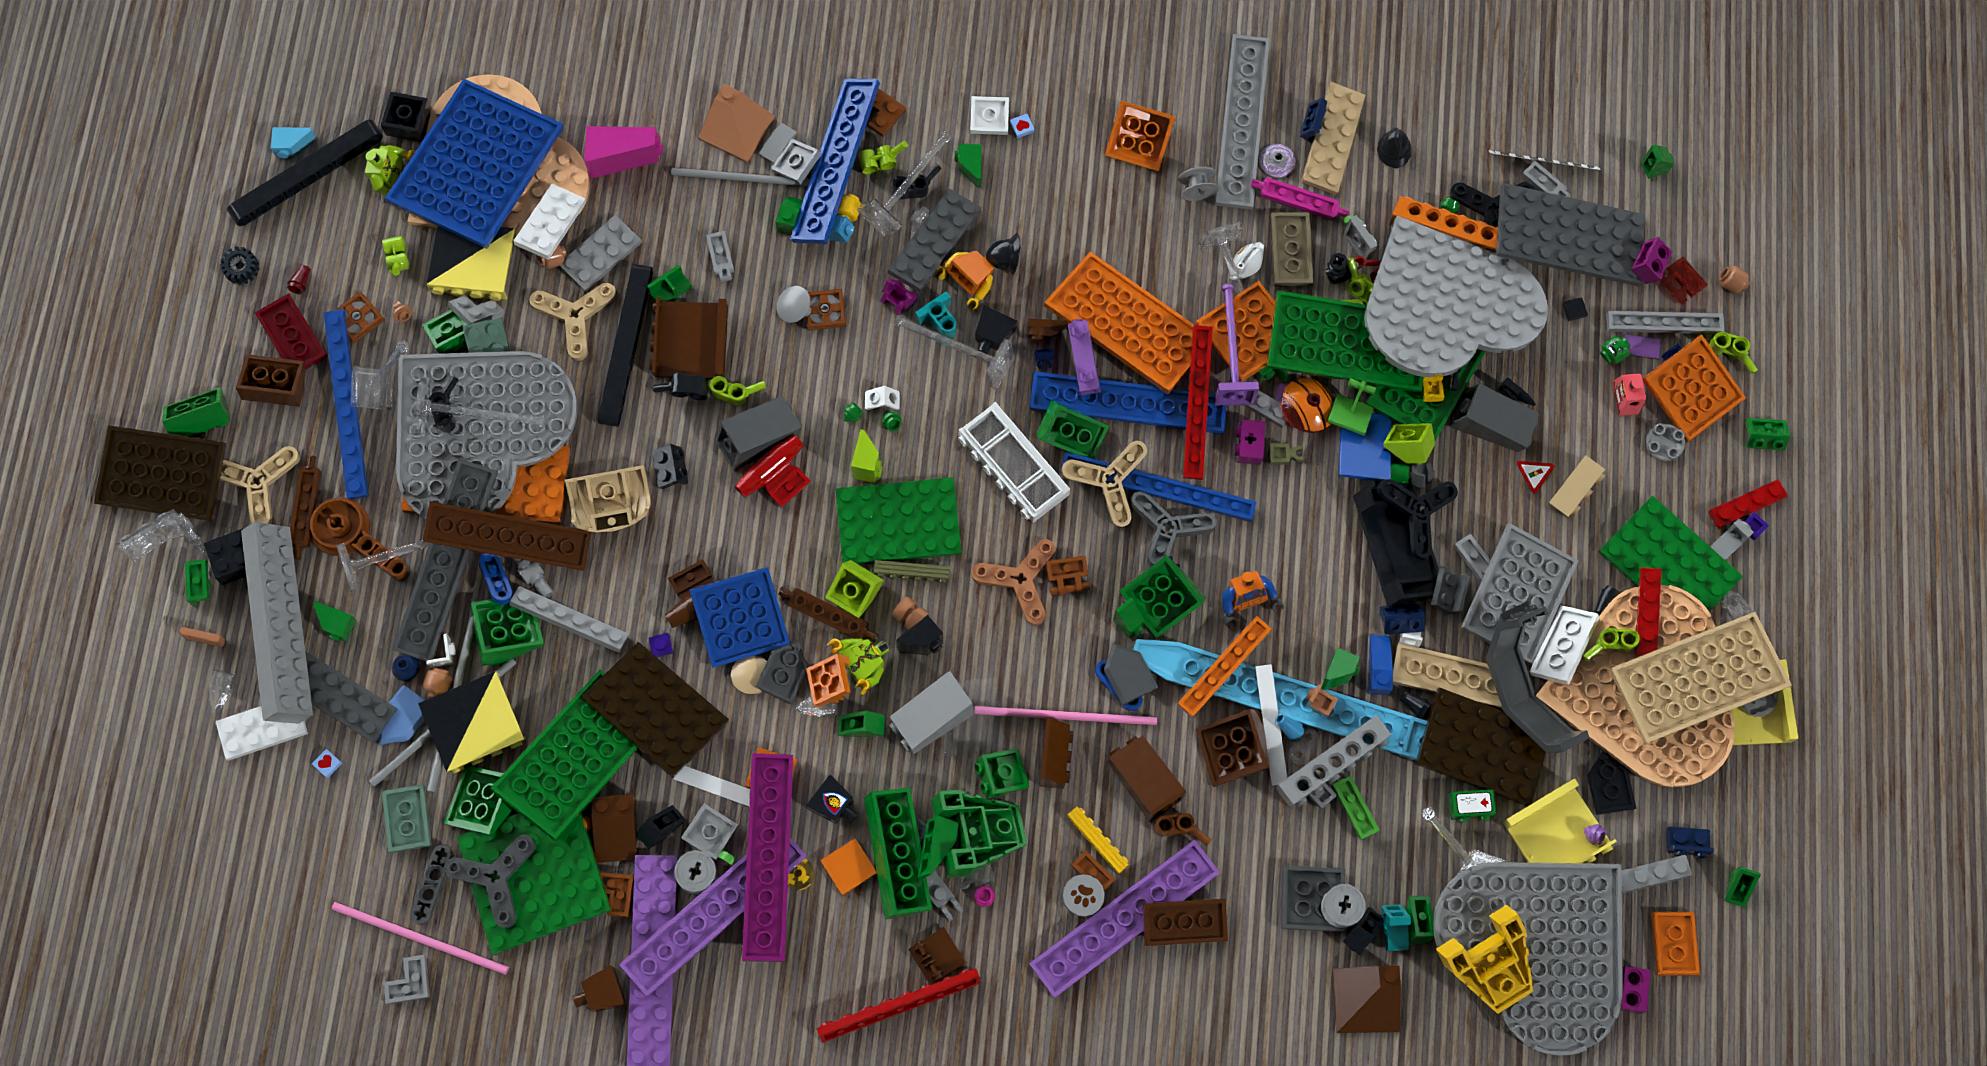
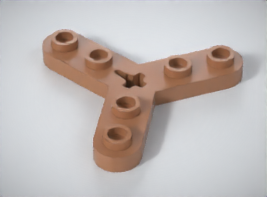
M1048 539L1040 540L1017 568L987 563L975 564L971 571L972 579L978 584L1014 589L1026 621L1032 626H1039L1044 622L1046 614L1033 580L1046 566L1045 562L1050 561L1054 556L1055 545ZM1019 575H1023V579H1026V581L1019 584L1018 580L1013 578H1019Z

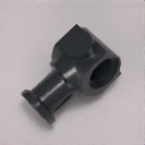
M1341 253L1332 255L1330 262L1327 263L1328 269L1325 270L1328 280H1333L1334 284L1347 281L1352 275L1346 256Z

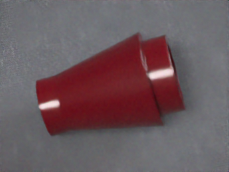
M300 265L299 269L288 280L287 288L289 291L298 295L306 291L311 272L308 266Z

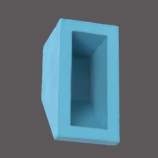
M273 127L271 149L276 157H295L315 141L316 136L311 128Z

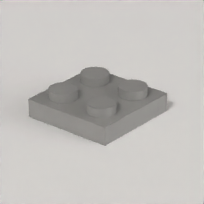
M791 138L771 167V170L778 175L801 184L821 156V152Z
M1355 215L1349 219L1344 236L1358 256H1363L1365 260H1371L1377 247V241L1366 230L1364 221Z
M704 803L681 839L717 861L718 855L725 849L739 825Z

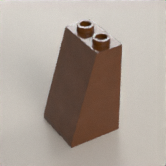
M1142 735L1139 738L1137 736L1131 738L1126 742L1127 746L1120 749L1118 747L1110 752L1108 763L1148 822L1181 802L1187 792Z

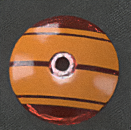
M1299 378L1286 386L1281 395V409L1286 420L1293 427L1303 432L1317 433L1331 425L1327 421L1335 397L1325 384L1312 378Z

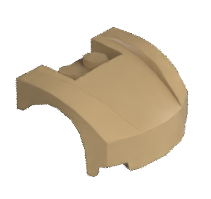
M645 465L565 480L571 506V522L579 529L590 532L617 531L632 526L648 515L651 501Z

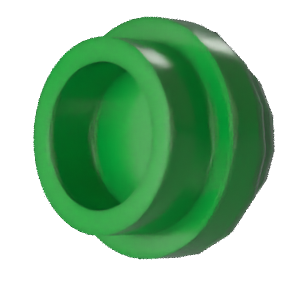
M1445 197L1444 201L1442 200L1440 203L1442 209H1446L1451 213L1459 210V202L1451 198Z
M852 402L850 405L847 404L845 406V422H856L862 418L863 411L857 404Z
M888 412L884 415L882 424L885 429L896 431L901 427L902 419L898 413Z

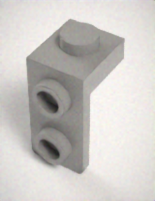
M1738 519L1710 547L1726 560L1754 532L1746 522Z

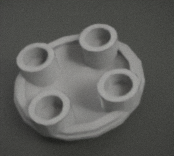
M792 286L782 292L777 301V313L786 323L798 322L804 316L810 315L811 303L808 291L800 286Z
M1656 424L1646 436L1647 449L1658 460H1675L1682 454L1685 448V434L1673 425Z

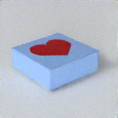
M1028 114L1010 120V125L1016 138L1034 132V127Z
M327 749L312 763L326 778H329L343 764Z

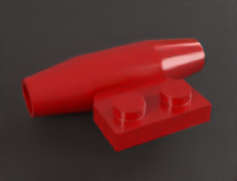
M793 434L772 447L749 467L736 483V490L745 498L766 485L768 495L780 508L785 506L811 483L809 478L798 467L790 464L804 447L801 440Z

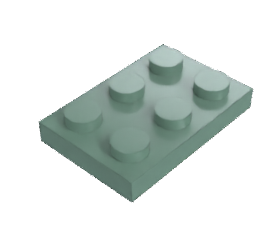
M502 317L462 326L469 353L510 351Z
M421 784L382 791L388 852L396 853L432 846L425 785Z

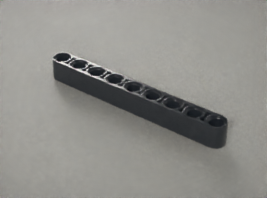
M366 120L232 202L227 207V212L237 226H245L382 140L383 134L372 120Z
M632 264L598 413V424L615 427L620 425L649 295L647 285L651 283L653 276V267Z

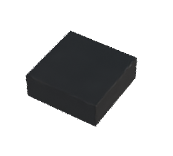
M1582 297L1563 302L1562 305L1568 321L1588 316Z

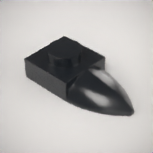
M1508 377L1499 387L1502 395L1512 400L1517 399L1528 405H1536L1528 393Z

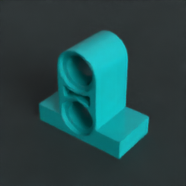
M947 291L915 312V320L919 325L929 320L943 338L950 339L956 334V320L946 308L951 305V297ZM935 310L941 312L939 315L932 314ZM945 325L952 326V328L949 330H946L943 327Z
M1401 904L1381 906L1386 951L1408 950V925H1411L1410 915Z

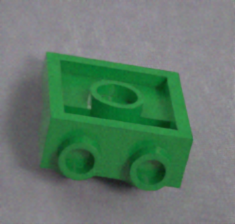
M452 310L423 324L438 354L455 353L456 350L462 347L467 348L462 327L466 323Z
M1018 748L982 755L976 760L974 769L976 774L981 776L980 790L982 794H986L987 799L1029 788Z

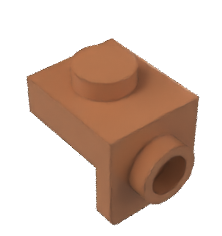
M1318 684L1316 689L1311 688L1306 698L1309 701L1306 706L1327 718L1338 699L1322 690V686Z

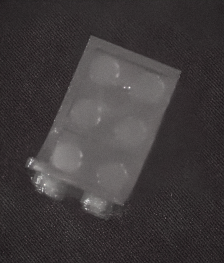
M174 509L160 514L156 520L143 524L139 527V530L123 536L121 541L116 543L119 550L132 561L174 537H186L195 549L200 553L204 552L202 547L204 542L193 531L195 528L191 521L186 519L183 513L178 514Z

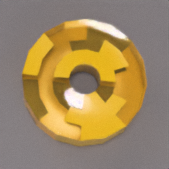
M804 859L788 874V888L800 891L812 884L815 871L809 860ZM800 870L802 872L801 876L795 877V871Z

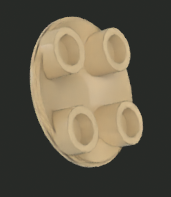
M758 655L737 660L731 670V679L734 686L746 694H760L762 691L755 686L767 661Z

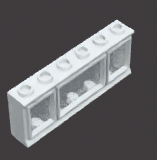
M996 402L959 429L958 440L964 447L967 446L971 450L972 457L984 465L983 469L987 475H992L996 479L995 483L998 488L1007 492L1010 502L1013 505L1017 504L1019 506L1020 512L1026 520L1030 519L1034 523L1069 496L1070 488Z

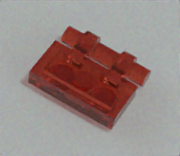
M1681 257L1667 268V271L1670 273L1668 277L1663 272V277L1660 279V284L1666 287L1673 294V299L1675 301L1678 300L1681 305L1688 301L1683 294L1687 293L1692 298L1708 286L1684 257ZM1676 280L1682 288L1678 289L1672 281Z

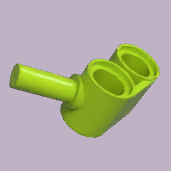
M902 141L894 148L891 145L881 146L876 150L877 155L871 149L861 151L858 154L862 173L872 174L896 167L897 154L908 147L907 142Z
M401 235L383 239L388 271L398 276L400 271L409 269L404 238Z
M1354 258L1347 259V264L1352 277L1348 291L1352 296L1368 303L1373 283L1370 282L1366 274H1359Z
M1718 332L1709 342L1716 355L1725 353L1733 360L1741 359L1751 374L1758 371L1748 356L1750 343L1746 338Z
M721 376L714 377L710 382L712 395L716 399L734 406L744 405L749 394L766 388L764 381L745 388V386L739 383L732 384L727 382ZM718 385L724 386L722 390L718 391L715 389ZM736 392L742 393L740 397H733Z
M1606 628L1597 638V644L1586 652L1583 658L1589 662L1601 650L1621 649L1622 651L1630 652L1639 643V635L1631 629ZM1603 636H1610L1613 642H1605ZM1624 637H1630L1633 640V644L1625 643Z

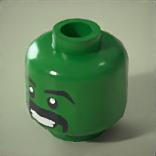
M1613 336L1602 344L1600 354L1608 364L1616 365L1630 355L1629 347L1631 345L1625 337L1621 339L1618 336Z

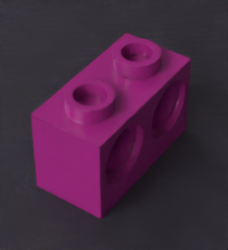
M1659 237L1643 243L1631 270L1645 284L1657 282L1663 277V272L1670 262L1669 259L1673 251Z
M1629 966L1622 967L1623 993L1620 1011L1636 1014L1647 1012L1650 970ZM1629 974H1632L1636 979L1634 985L1628 980ZM1627 995H1630V996L1633 997V999H1634V1004H1633V1006H1631V1005H1629V1004L1627 1003V1001H1626Z

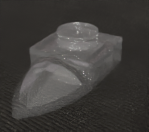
M219 670L212 672L209 687V703L214 713L221 709L228 695L232 694L235 674Z
M812 697L801 702L796 707V710L804 715L816 716L818 718L837 715V703L830 702L821 707L813 706Z

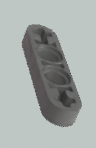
M438 845L432 851L412 908L411 918L419 925H425L430 922L447 875L445 873V864L453 857L452 850L446 845ZM444 849L447 857H443L440 862L444 867L433 865L434 862L439 864L440 857L437 854L438 852H443ZM434 869L441 871V876L438 880H431L430 873ZM432 889L434 891L433 898L428 901L424 900V891ZM420 902L430 905V908L425 906L424 913L426 917L421 918L419 921V917L416 916L417 912L421 913L424 907L420 905Z

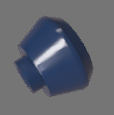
M406 654L398 656L392 663V673L401 681L412 680L420 670L417 658Z

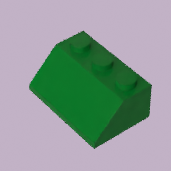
M221 387L163 407L162 423L167 433L185 437L194 434L200 435L206 433L211 428H221L230 422V413Z

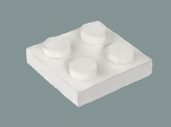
M971 96L970 134L1008 135L1009 97Z

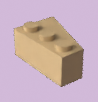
M1585 455L1548 504L1567 518L1570 514L1575 516L1581 508L1578 505L1581 500L1584 499L1586 501L1592 494L1591 487L1594 483L1599 485L1605 477L1603 474L1605 469Z

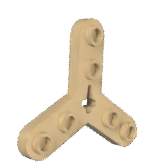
M603 283L574 303L540 290L532 293L529 300L534 310L565 322L568 354L573 360L581 361L588 355L585 320L612 303L617 293L612 284ZM571 312L578 313V318L571 317Z
M1133 441L1107 468L1077 460H1068L1063 464L1061 472L1068 480L1102 488L1112 523L1117 527H1124L1131 521V512L1122 480L1146 456L1147 447L1141 441ZM1116 471L1117 474L1113 478L1114 484L1111 482L1107 484L1105 482L1107 480L1106 474L1110 476Z
M287 446L279 450L255 470L223 460L220 481L247 489L251 523L271 524L272 511L269 486L296 466L300 460V455L294 447ZM255 478L260 479L259 485L254 484L253 480Z

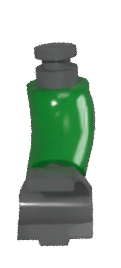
M1429 462L1419 465L1413 463L1412 470H1410V466L1391 463V480L1397 483L1409 484V480H1411L1412 485L1424 488L1425 483H1431L1432 478H1434V470ZM1362 479V486L1364 488L1377 486L1381 481Z

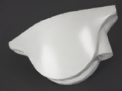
M1262 243L1246 245L1235 254L1230 275L1232 281L1237 282L1249 277L1261 268L1264 245Z

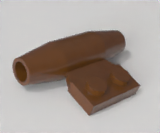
M703 559L668 578L677 596L683 599L665 614L672 628L698 619L689 590L713 583V575Z

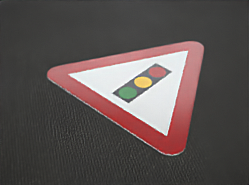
M1517 461L1516 463L1532 493H1536L1555 467L1552 463Z

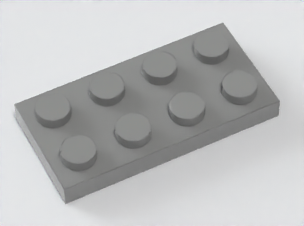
M614 215L564 259V263L559 265V267L582 290L587 292L642 243V240Z

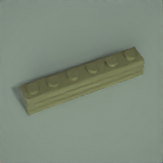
M875 560L874 574L880 578L885 576L890 579L901 578L902 580L914 579V581L926 580L927 582L939 581V583L949 582L950 567Z

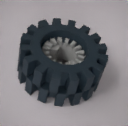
M234 247L235 251L229 249L230 253L227 254L225 252L223 254L225 258L220 260L222 262L220 267L229 281L231 280L234 284L237 282L238 285H242V281L247 284L248 279L253 281L254 278L252 276L255 275L257 277L258 273L256 270L259 271L260 268L254 254L249 249L246 250L245 247H241V249ZM242 262L243 268L238 269L236 265Z

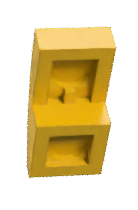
M1443 374L1423 377L1422 391L1424 402H1443Z

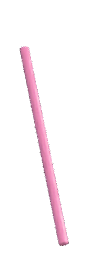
M975 706L974 714L1157 725V717L983 706Z
M334 902L332 910L504 975L508 973V966Z

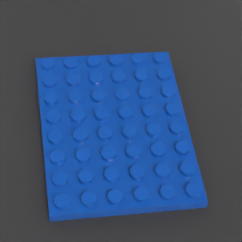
M463 79L390 189L385 200L398 208L487 249L564 129V126L556 120L469 80Z

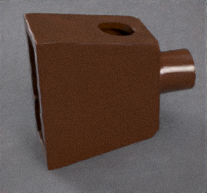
M612 965L582 981L581 985L584 992L573 996L576 1008L588 1004L591 1012L627 1006L615 968Z

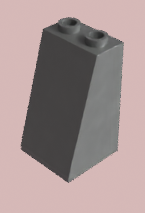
M1478 383L1461 394L1449 427L1519 452L1531 445V436L1538 425L1539 413Z
M781 396L721 421L715 440L733 471H736L762 457L772 447L793 434L798 437L802 425L799 418L793 414L790 403Z

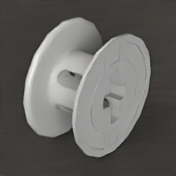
M1205 166L1191 168L1181 173L1178 181L1181 184L1189 185L1181 193L1182 198L1188 201H1198L1216 194L1219 190L1218 186L1207 182L1213 178L1215 170Z
M694 850L687 852L679 858L675 865V879L680 887L689 894H701L718 877L716 864L703 851ZM700 865L699 871L701 872V874H696L694 880H692L694 877L692 871H696L698 869V866Z
M1349 884L1334 886L1324 895L1321 902V912L1324 919L1336 928L1353 926L1363 917L1366 910L1363 894L1356 887ZM1346 899L1345 906H1348V908L1341 914L1342 907L1339 905Z

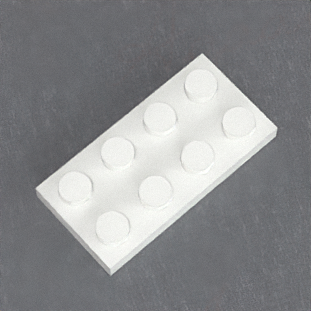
M551 184L514 239V245L549 260L586 204V198Z
M1561 605L1529 671L1531 676L1569 685L1600 619L1599 615Z
M261 706L216 721L224 755L228 761L308 734L305 721L299 724L263 721Z

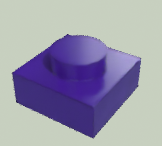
M1755 512L1744 521L1754 532L1750 536L1753 541L1769 526Z
M669 633L649 637L652 654L657 658L673 654Z

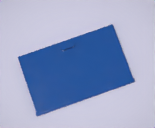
M1372 413L1364 436L1340 427V477L1373 481L1391 479V452L1383 445L1391 430V419L1382 414Z

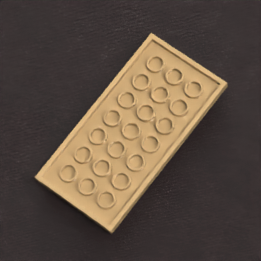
M1756 612L1609 669L1644 744L1792 686Z

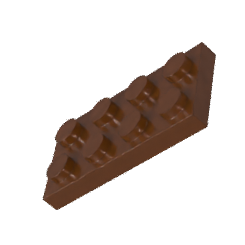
M1225 898L1143 903L1145 946L1228 941Z

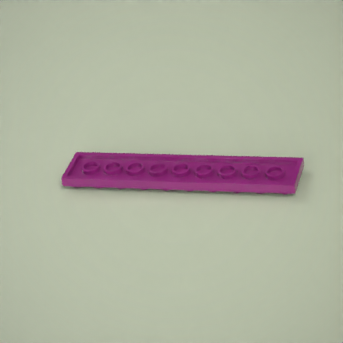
M752 753L742 961L785 963L793 755Z

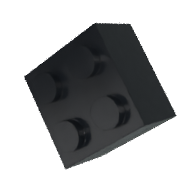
M390 92L381 122L385 135L422 142L432 112L428 98Z
M243 528L204 543L215 579L222 585L246 577L241 534Z

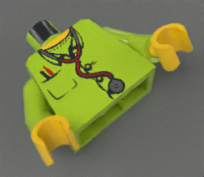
M386 145L380 146L379 149L373 148L366 153L368 162L365 174L371 181L373 189L387 196L400 175L404 161L402 157H405L406 161L409 162L412 158L411 153L414 154L416 150L404 151L403 148Z
M832 639L827 644V646H834V649L830 651L831 654H835L839 650L838 654L849 657L850 664L845 667L857 682L855 688H863L861 691L862 695L866 693L867 689L879 683L884 672V661L881 656L890 651L884 641L873 646L868 639Z

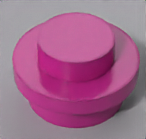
M989 886L977 888L974 894L975 902L982 907L990 906L995 900L993 889Z

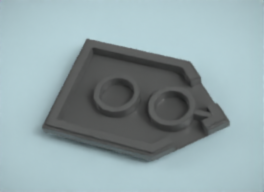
M799 641L772 650L755 686L757 689L791 705L807 673L806 668H808Z
M1114 643L1112 644L1104 671L1122 706L1159 688L1140 652Z

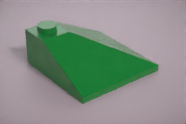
M1168 555L1164 556L1119 591L1126 600L1132 598L1145 619L1146 626L1156 638L1202 605L1206 599L1196 584Z
M491 599L471 603L482 666L503 663L544 646L537 617L510 606V602L505 605H499Z
M465 765L443 824L493 835L513 810L511 806L490 791L492 785L504 773Z

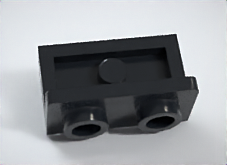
M668 444L652 451L659 489H665L678 483L688 484V472L685 466V454L682 447Z

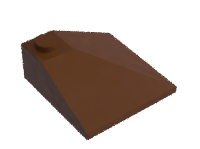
M1249 709L1196 728L1213 787L1269 768L1265 730L1259 711Z
M1400 966L1333 969L1336 1033L1400 1032Z

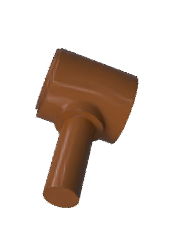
M1189 813L1160 816L1154 826L1156 834L1161 837L1174 834H1192L1206 846L1212 840L1196 828L1197 825L1195 824L1194 817ZM1180 820H1188L1190 823V827H1181L1179 823ZM1167 822L1170 829L1167 831L1161 830L1159 823Z

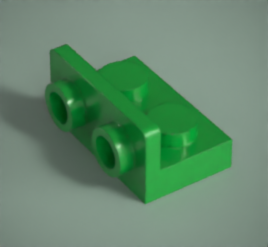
M1747 418L1745 422L1748 433L1747 448L1786 449L1790 439L1786 420Z

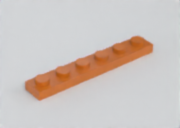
M1256 616L1177 705L1193 718L1270 633L1272 628Z

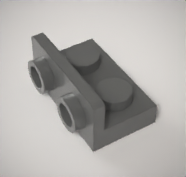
M1439 568L1431 606L1447 614L1461 613L1470 576L1468 574L1458 575L1447 568Z

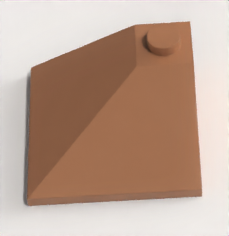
M723 84L714 99L698 139L748 163L773 123L775 116L741 91Z

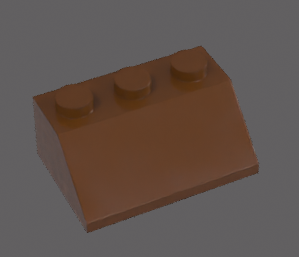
M246 354L236 390L241 400L300 407L305 390V362Z
M1046 718L1040 787L1064 789L1065 783H1069L1070 771H1066L1067 763H1071L1072 751H1068V744L1073 743L1074 731H1070V724L1051 718Z

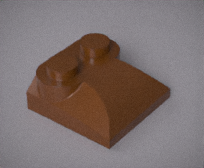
M1029 318L1026 327V337H1030V341L1041 342L1043 338L1057 336L1065 329L1068 321Z

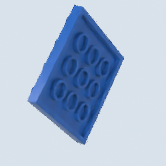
M768 567L689 590L712 668L790 645Z

